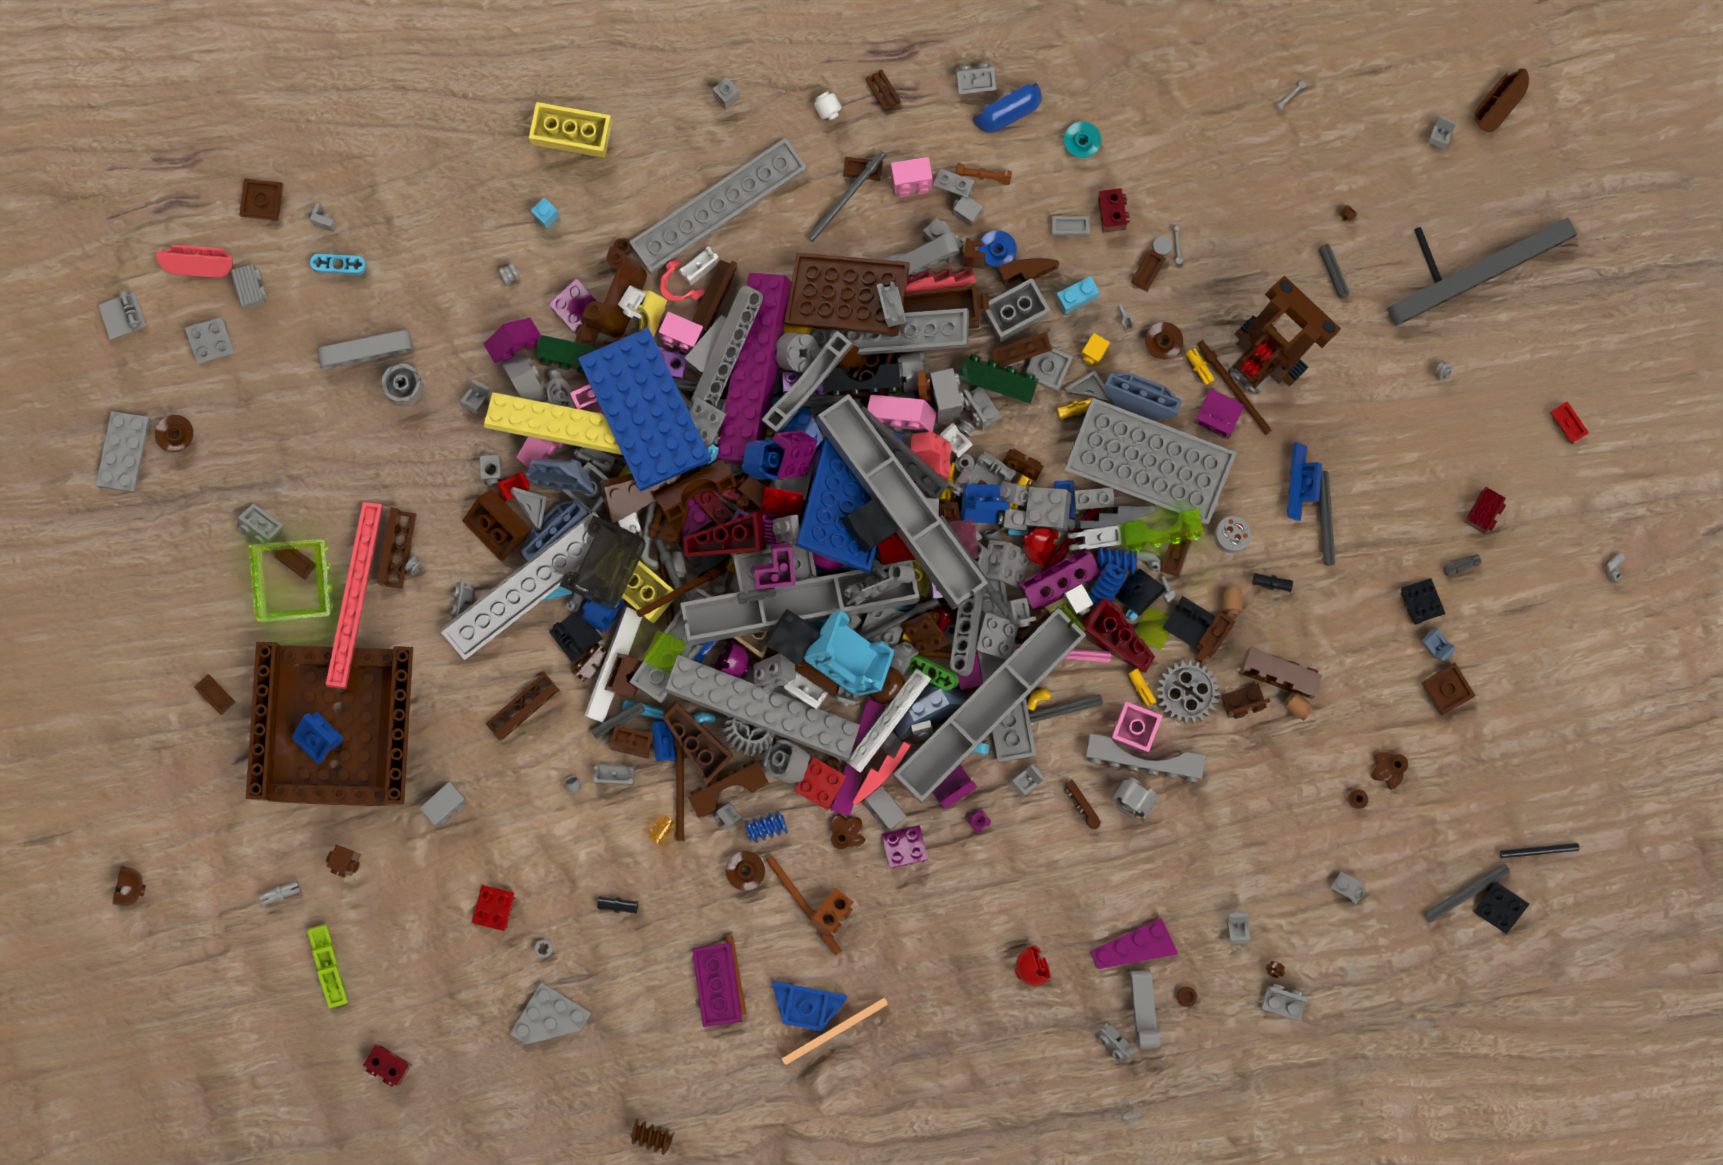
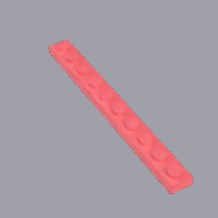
M367 502L362 504L326 680L327 687L347 688L383 510L382 504Z

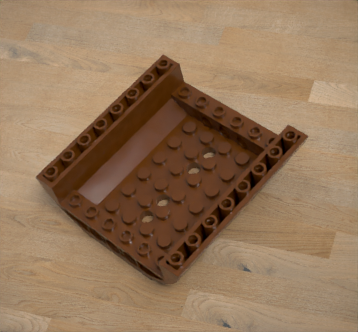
M256 642L246 799L321 805H403L405 801L413 647L394 646L393 649L355 648L347 688L343 693L339 694L335 688L326 686L333 647L279 645L276 642ZM338 702L344 704V710L340 713H336L334 710V706ZM318 712L344 738L341 743L342 748L337 752L330 751L325 760L319 765L291 738L302 718L308 713L313 715ZM334 760H338L341 764L340 769L337 771H332L330 767Z

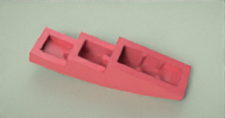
M972 267L956 274L953 273L952 268L937 274H933L932 270L928 269L908 277L906 293L962 287L976 282L975 274Z
M907 741L903 742L896 757L887 755L880 770L871 768L853 803L855 805L860 804L880 788L902 764L913 745Z

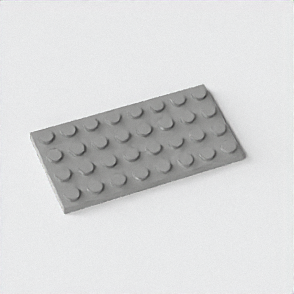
M1092 398L1064 470L1209 524L1237 452Z

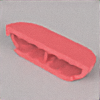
M171 245V249L159 250L156 253L159 265L167 272L177 275L218 278L227 275L231 271L233 264L232 255L227 254L225 249Z

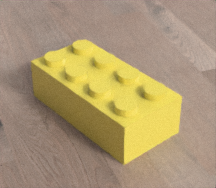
M536 102L529 140L531 145L605 158L613 122L611 115Z
M616 542L592 570L636 610L674 591L619 542ZM674 600L644 616L654 624Z

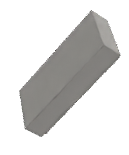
M1052 216V236H1090V216Z

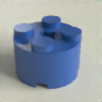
M773 440L749 442L745 447L743 471L748 473L753 479H778L777 475L784 457V451Z
M599 586L594 593V598L584 604L582 608L584 612L581 618L603 633V631H607L618 617L617 609L622 610L624 600L606 588Z

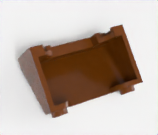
M610 246L606 259L609 266L616 270L615 277L604 303L596 301L588 303L582 318L587 327L618 338L621 334L625 333L631 319L623 313L624 309L618 303L630 285L643 290L647 274L644 268L620 249Z

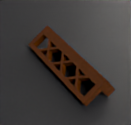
M723 260L719 261L692 322L703 326L704 333L711 328L737 272V263L731 261V263Z
M392 507L390 509L377 584L380 586L403 589L406 574L405 566L408 563L416 513L404 512ZM401 516L411 517L410 525L403 529L400 525ZM404 533L407 537V542L402 547H399L396 539ZM400 552L404 557L403 562L396 566L393 563V556ZM395 571L400 575L399 584L389 583V577Z
M544 672L485 724L498 740L502 741L559 692L560 689ZM545 678L550 685L542 692L538 691V684ZM527 693L535 694L531 702L523 704V697ZM512 706L520 707V711L515 716L508 717L509 709ZM497 719H505V724L500 729L496 730L492 726Z

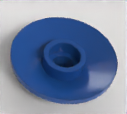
M994 230L985 234L981 239L985 246H979V252L986 254L985 263L989 266L998 267L1012 262L1017 252L1016 242L1007 232ZM999 248L1001 252L997 254L994 252V249Z

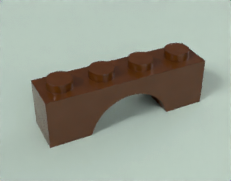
M720 459L668 489L661 491L654 497L668 522H671L686 514V505L695 494L703 491H714L722 494L737 484L731 470L724 460Z
M752 760L743 765L744 769L738 772L736 769L725 774L726 778L720 781L717 778L709 782V787L703 790L699 787L691 791V796L688 798L698 818L701 819L717 811L719 795L730 786H742L750 792H754L768 785L769 782L759 762L754 763Z

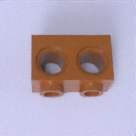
M834 888L809 923L827 937L831 932L835 934L842 925L839 923L843 917L847 919L853 911L851 905L854 901ZM834 903H841L843 909H837ZM823 918H829L832 924H825Z

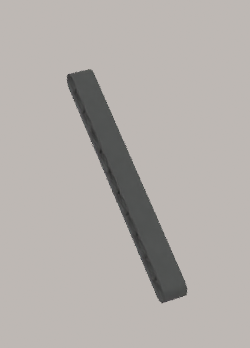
M1569 218L1563 219L1387 308V311L1395 326H1398L1567 242L1578 234Z

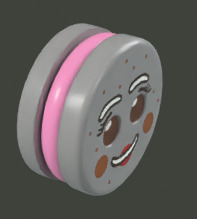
M1226 517L1220 521L1215 529V542L1224 552L1238 553L1249 544L1252 535L1251 528L1241 517Z

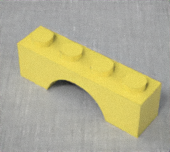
M642 290L646 295L637 308V311L642 314V317L639 318L638 332L649 327L654 338L659 328L661 316L665 311L667 299L652 291Z

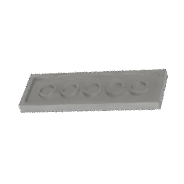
M696 587L688 597V600L693 601L712 596ZM681 609L629 681L661 704L670 694L664 692L677 656L680 655L694 660L703 645L699 644L688 646Z

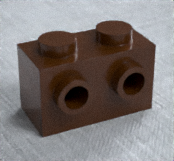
M335 845L334 850L330 851L326 858V862H328L326 867L331 868L330 872L340 877L352 876L360 866L358 860L361 854L343 846Z

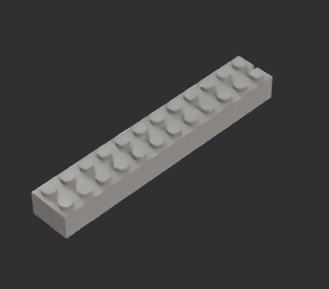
M850 394L820 413L815 420L816 424L871 499H878L885 514L899 528L896 533L950 607L955 609L969 597L982 590L988 582Z
M912 560L893 563L913 567ZM893 564L882 565V569L887 572ZM855 570L796 581L793 586L775 587L776 596L773 598L766 597V599L754 602L749 600L745 604H739L737 594L740 592L680 603L687 644L690 646L770 631L786 609L805 621L813 623L828 620L830 615L837 611H843L847 616L918 603L920 597L916 578L914 576L912 582L902 583L886 593L881 592V595L873 599L867 597L864 602L858 605L852 603L847 606L850 598L845 596L844 590L848 586L858 582L861 583V581L873 576L878 577L871 570L868 573Z
M1059 608L894 773L893 777L917 801L922 803L1086 637V634L1075 623L1070 628L1067 627L1071 620Z

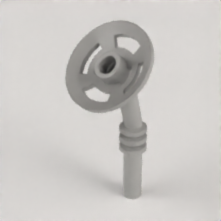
M559 377L551 379L547 386L548 398L542 402L564 407L568 403V407L575 408V403L570 395L573 392L570 385ZM560 386H562V387L564 388V390H565L566 393H567V396H566L565 393L560 389Z

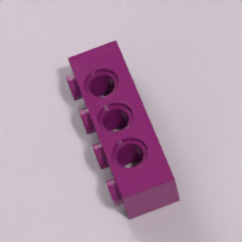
M1084 549L1018 585L1024 598H1027L1028 605L1035 609L1044 606L1046 602L1061 597L1063 593L1076 588L1080 584L1095 579L1101 573L1093 554ZM1080 568L1079 572L1074 575V572ZM1063 577V580L1057 584V581ZM1046 586V589L1043 592H1040V590Z

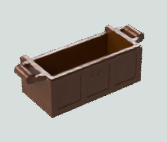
M975 284L964 287L905 293L903 305L904 313L967 308L969 310V329L979 328V314L990 309L988 294L976 291ZM978 295L981 297L982 309L979 310L977 304Z

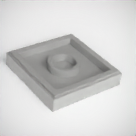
M1052 348V351L1031 357L1025 372L1036 375L1035 378L1039 379L1037 384L1058 392L1073 360V356Z

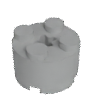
M791 332L782 335L777 341L775 347L777 355H775V358L783 369L804 373L818 356L821 349L815 338L811 335Z
M923 351L895 356L896 362H902L904 385L901 388L903 393L919 390L918 371L926 370V378H929L928 369L924 366L925 358Z
M402 363L391 366L382 377V387L385 394L397 405L412 406L423 393L424 384L422 378L410 365Z
M780 739L775 741L777 743L774 746H769L763 759L767 775L788 784L801 782L810 760L809 753L804 748L787 740Z
M1130 777L1129 780H1123L1112 797L1111 802L1114 803L1116 801L1118 803L1116 807L1134 819L1136 816L1141 817L1139 821H1145L1157 802L1155 798L1157 793L1150 788L1145 789L1140 786L1141 783L1135 778Z

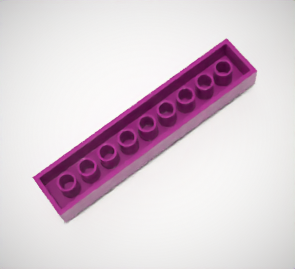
M749 273L747 286L759 291L763 296V300L731 371L724 411L726 416L722 422L718 445L719 452L716 457L718 460L723 459L726 464L743 466L746 444L756 440H765L767 426L763 424L762 419L771 407L778 367L775 358L777 349L775 347L777 341L784 333V321L791 287V280L785 275Z

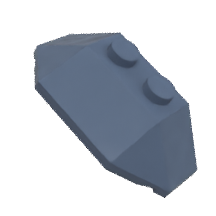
M1110 373L1104 387L1116 407L1153 421L1176 416L1182 402L1167 387L1131 373Z
M556 458V460H532L525 476L526 479L538 487L585 493L594 492L587 470L581 467V463L576 460L565 461L561 458Z
M573 499L572 501L558 503L543 517L540 531H537L535 527L532 528L526 538L525 545L521 549L527 561L531 560L587 516V511L580 501Z
M929 682L894 729L899 739L903 740L913 735L911 725L929 720L933 725L953 715L967 699L959 688L955 687L950 690H944Z

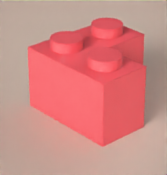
M932 431L912 434L911 450L944 480L950 479V453L952 451L950 442Z

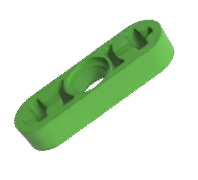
M921 655L911 658L908 671L912 674L918 669L931 678L930 683L944 690L953 689L958 685L959 679L954 672ZM917 660V665L921 667L915 668L913 661ZM930 667L936 670L934 678L928 673ZM950 677L949 681L952 683L948 685V681L944 678Z

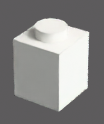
M1082 584L1063 595L1074 615L1080 614L1082 616L1091 611L1089 607L1093 603Z

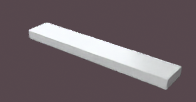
M623 608L584 715L601 723H604L614 693L604 689L617 654H629L642 617H638L633 609Z
M918 669L914 671L849 757V760L846 761L850 766L861 773L931 678Z

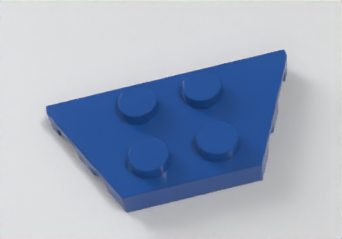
M800 408L780 433L802 430L817 440L816 452V450L821 448L824 438L809 408Z
M777 981L772 983L783 1024L823 1031L848 997L847 995Z

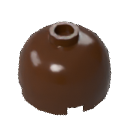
M890 666L882 690L870 693V697L875 702L890 704L905 685L903 675L897 669Z
M121 866L113 896V905H133L137 902L139 896H144L146 885L142 884V876L138 871Z

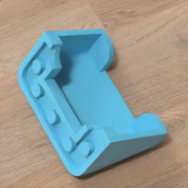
M833 612L820 630L821 635L808 648L804 659L852 694L865 695L881 691L895 651L886 642H868L847 626L850 619L845 612Z

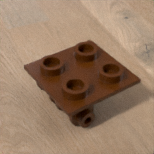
M926 612L900 624V627L921 656L950 643L936 624L940 618L938 612Z

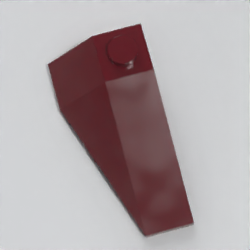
M1105 597L1102 598L1085 615L1079 628L1086 634L1085 638L1105 651L1111 652L1112 655L1139 669L1141 672L1146 673L1155 656L1143 639L1139 638L1135 633L1132 624L1127 622L1121 609Z

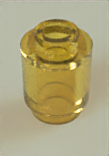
M666 815L663 818L659 816L649 831L650 835L648 837L659 845H662L663 842L666 843L676 828L673 825L675 821Z

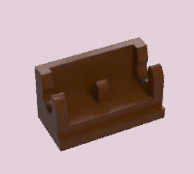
M966 238L963 267L984 269L986 254L975 250L976 246L984 247L985 244L983 242L972 241L970 238Z
M615 725L610 742L611 750L649 759L650 748L653 744V734Z

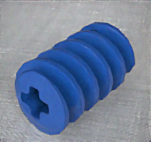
M1100 547L1097 553L1096 564L1100 566L1101 572L1107 564L1112 563L1123 568L1125 574L1131 569V573L1134 575L1137 565V554L1134 556L1133 550H1130L1127 555L1125 549L1120 554L1118 549H1114L1111 554L1110 548H1107L1104 553L1103 548Z
M1107 564L1095 585L1091 588L1090 599L1095 604L1104 597L1112 602L1122 584L1126 581L1124 571L1115 564Z
M778 811L775 812V817L768 813L767 820L763 815L760 816V822L756 818H753L752 824L745 820L750 844L752 838L758 843L759 836L765 841L766 834L770 838H773L774 832L781 836L782 829L788 834L784 817Z

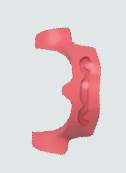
M678 259L670 261L665 266L667 272L661 278L660 291L662 295L670 301H681L692 297L694 300L701 298L705 294L704 289L696 291L693 289L682 297L679 295L674 296L668 290L667 282L670 275L681 265Z

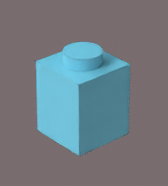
M545 198L531 210L533 217L546 230L560 217L558 210Z

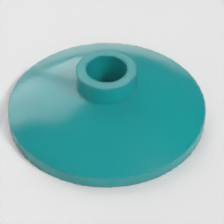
M1084 121L1072 124L1064 135L1066 150L1077 158H1089L1095 155L1102 142L1098 128ZM1082 139L1086 143L1084 145H1081L1079 143V140Z

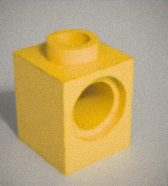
M1093 333L1081 353L1083 361L1089 365L1094 364L1097 366L1108 349L1110 342Z

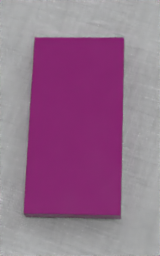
M732 943L692 948L703 1027L743 1022Z

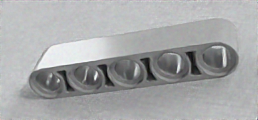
M403 330L324 346L317 350L321 369H332L409 353L413 351L410 332Z

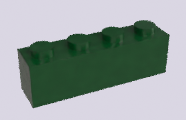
M541 335L536 358L540 361V364L545 366L554 364L559 365L558 368L563 370H570L572 368L577 369L579 373L585 374L578 358L600 349V347Z
M974 354L966 355L959 374L960 381L1030 404L1039 379L1035 378L1036 375L1029 372L1019 373L1017 372L1018 369L1011 366L1001 367L998 362L993 360L983 361L980 356Z

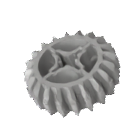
M726 716L723 724V735H726L725 742H731L730 748L735 746L736 752L742 750L744 755L750 752L752 756L755 752L760 754L763 750H767L775 736L774 733L743 721L738 722L737 719Z

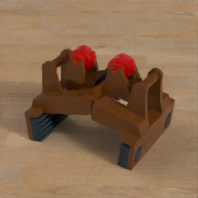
M1284 275L1265 294L1271 300L1257 318L1254 315L1250 317L1234 334L1239 339L1237 345L1245 353L1233 364L1232 368L1234 370L1237 369L1253 385L1254 389L1269 375L1278 384L1284 381L1290 387L1309 368L1301 358L1314 343L1323 348L1341 330L1332 319ZM1284 313L1302 328L1290 342L1276 331L1277 329L1274 327Z

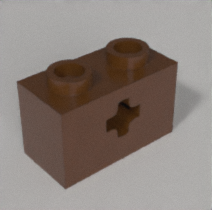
M618 653L604 690L632 699L637 693L638 688L629 681L643 661Z

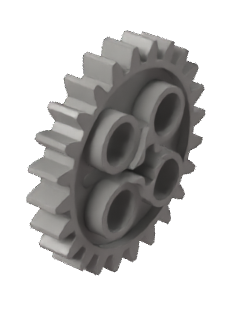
M1189 660L1187 665H1185L1184 661H1181L1180 667L1174 663V670L1169 667L1166 669L1168 675L1165 673L1161 674L1164 680H1158L1157 683L1162 685V687L1156 689V691L1161 692V695L1156 698L1163 700L1159 706L1166 707L1164 713L1171 712L1170 719L1175 715L1177 716V722L1184 718L1185 724L1189 719H1191L1192 723H1195L1196 717L1202 721V714L1207 717L1210 715L1208 709L1211 711L1215 710L1212 704H1217L1219 701L1214 697L1220 695V693L1215 692V689L1220 686L1213 684L1217 678H1210L1212 671L1206 673V665L1199 668V662L1192 666L1191 660ZM1181 674H1187L1190 677V682L1183 683L1180 679ZM1173 682H1177L1182 688L1174 685ZM1197 685L1205 686L1206 693L1199 694L1197 692ZM1190 688V689H1191L1190 693H1191L1192 695L1189 694L1188 696H1186V695H1185V692H1186V691H1185L1184 689ZM1170 690H1177L1179 698L1172 699L1170 697ZM1194 696L1202 699L1203 702H1199ZM1193 701L1195 703V710H1188L1186 702Z

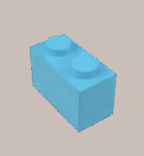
M1090 276L1057 293L1056 301L1063 314L1066 315L1098 299L1100 292Z

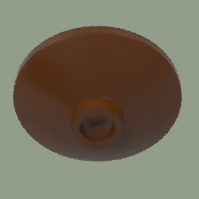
M1159 322L1151 326L1147 331L1145 345L1152 356L1163 360L1171 359L1181 351L1183 335L1174 324ZM1160 340H1166L1167 344L1161 345Z
M180 415L164 417L155 429L157 444L163 450L171 453L185 450L191 444L194 436L191 423ZM175 432H179L177 438H173Z
M749 851L738 852L729 859L726 866V876L729 883L736 889L743 891L752 890L763 881L765 866L762 859L755 853ZM743 868H749L750 872L748 875L742 873Z

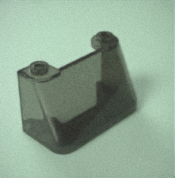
M593 515L588 524V534L594 539L578 572L568 571L563 576L559 586L605 608L614 609L624 594L645 550L646 543L643 538L629 530Z

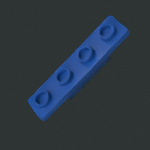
M1298 442L1293 444L1292 468L1290 469L1291 480L1288 491L1289 504L1287 507L1288 518L1295 521H1301L1303 502H1319L1322 472L1321 463H1306L1307 446Z

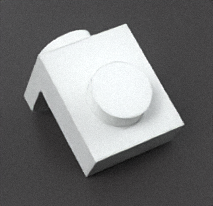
M630 285L618 303L624 309L623 313L630 318H633V316L641 318L642 314L637 311V308L646 293Z
M954 423L946 427L939 435L950 442L952 452L958 458L972 446L971 441L958 430Z

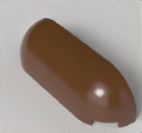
M1520 68L1518 72L1510 75L1506 73L1474 112L1475 122L1480 129L1486 132L1495 131L1524 97L1529 85V74L1526 69Z

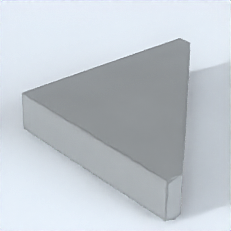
M1095 370L1064 389L1068 393L1112 402L1104 388V383Z
M513 487L511 489L512 495L535 529L540 531L547 497Z

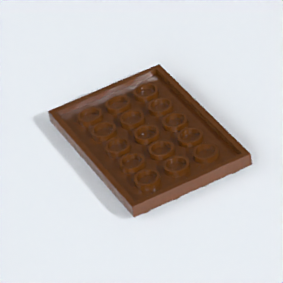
M797 252L784 321L785 326L898 336L900 324L888 327L877 284L882 283L884 287H889L890 282H894L895 286L898 287L902 305H904L910 263Z

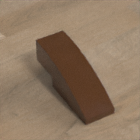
M1047 258L1022 259L998 266L997 272L1003 285L1020 277L1025 282L1031 278L1034 280L1058 269L1059 261Z

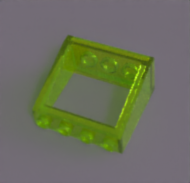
M324 538L249 545L256 622L331 616L333 601L329 600V592H332L331 581L327 580V573H330L329 561L325 559V554L328 553V544L324 542ZM314 547L319 608L267 613L261 551Z

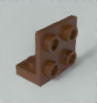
M1259 683L1221 695L1228 718L1234 716V719L1246 716L1248 711L1251 710L1253 713L1260 712L1267 708L1266 705L1270 703L1269 698L1264 700Z

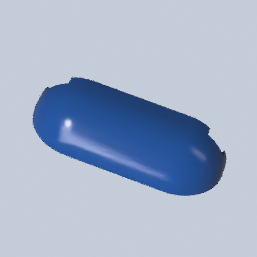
M1037 83L1033 86L1028 84L992 103L982 110L984 113L973 118L974 124L982 131L996 132L1032 113L1041 103L1042 93Z

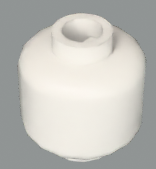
M827 91L815 98L814 107L821 119L828 118L830 121L839 116L838 111L841 110L842 106L834 93L829 94Z

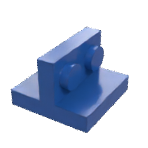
M963 483L960 522L997 524L998 510H1009V502H1004L999 497L1000 485Z
M318 712L313 715L306 714L291 737L318 765L325 760L330 751L344 740Z

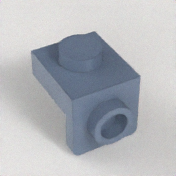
M1436 628L1421 640L1430 654L1441 661L1448 659L1456 649L1454 645L1448 643Z

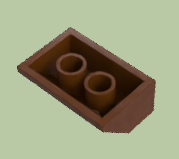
M493 489L477 498L462 521L501 561L505 560L526 539L532 530Z

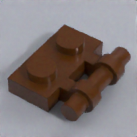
M686 505V514L671 522H668L659 506L655 507L653 522L650 523L648 528L650 530L648 537L655 539L656 534L660 533V540L679 544L690 507ZM662 516L665 517L663 526L660 525Z

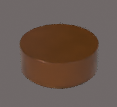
M1183 987L1177 993V1001L1184 1007H1190L1196 1003L1197 993L1191 987Z

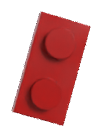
M1568 401L1550 412L1571 444L1589 433Z

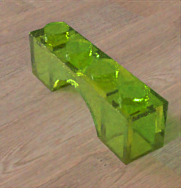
M1199 508L1180 512L1177 522L1171 528L1163 531L1150 529L1142 519L1123 523L1126 545L1129 550L1132 549L1133 551L1142 550L1145 546L1160 547L1163 545L1162 543L1166 542L1171 544L1180 543L1182 539L1187 538L1196 540L1205 535Z

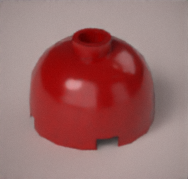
M1038 527L1029 534H1026L1023 539L1025 556L1031 562L1043 567V563L1047 564L1054 554L1057 545L1053 543L1054 539L1058 540V532L1050 528Z
M1035 945L1026 948L1018 955L1016 968L1014 969L1017 978L1022 979L1029 986L1044 985L1050 982L1048 979L1051 978L1045 957L1041 959L1038 954L1041 953V950Z

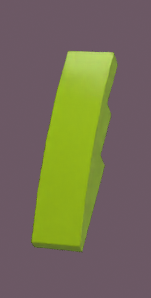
M327 923L308 928L307 933L313 948L312 953L318 968V977L328 1007L332 1008L348 1003L343 977Z

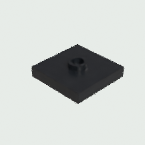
M1139 569L1122 585L1119 592L1115 595V599L1140 616L1166 591V588L1146 572Z

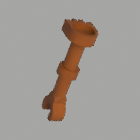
M957 163L956 174L960 176L979 177V180H984V178L993 179L1004 185H1010L1012 175L1010 170L1000 172L985 171L983 168L976 170L965 168L964 164Z

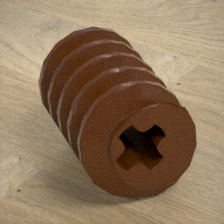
M637 1119L631 1133V1143L634 1145L639 1140V1147H643L647 1143V1150L654 1146V1152L656 1153L662 1148V1155H665L670 1148L674 1133L669 1136V1130L666 1129L662 1134L660 1126L654 1131V1124L646 1128L645 1121L639 1126V1119Z

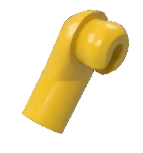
M1046 688L1032 692L1027 702L1028 710L1034 711L1037 703L1041 700H1050L1051 692Z

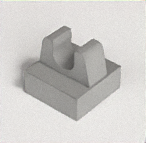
M731 803L720 808L715 816L716 821L720 818L723 820L724 825L721 826L722 829L732 826L742 818Z

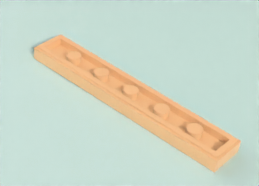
M886 999L879 1000L783 1057L782 1061L786 1065L872 1015L887 1006Z

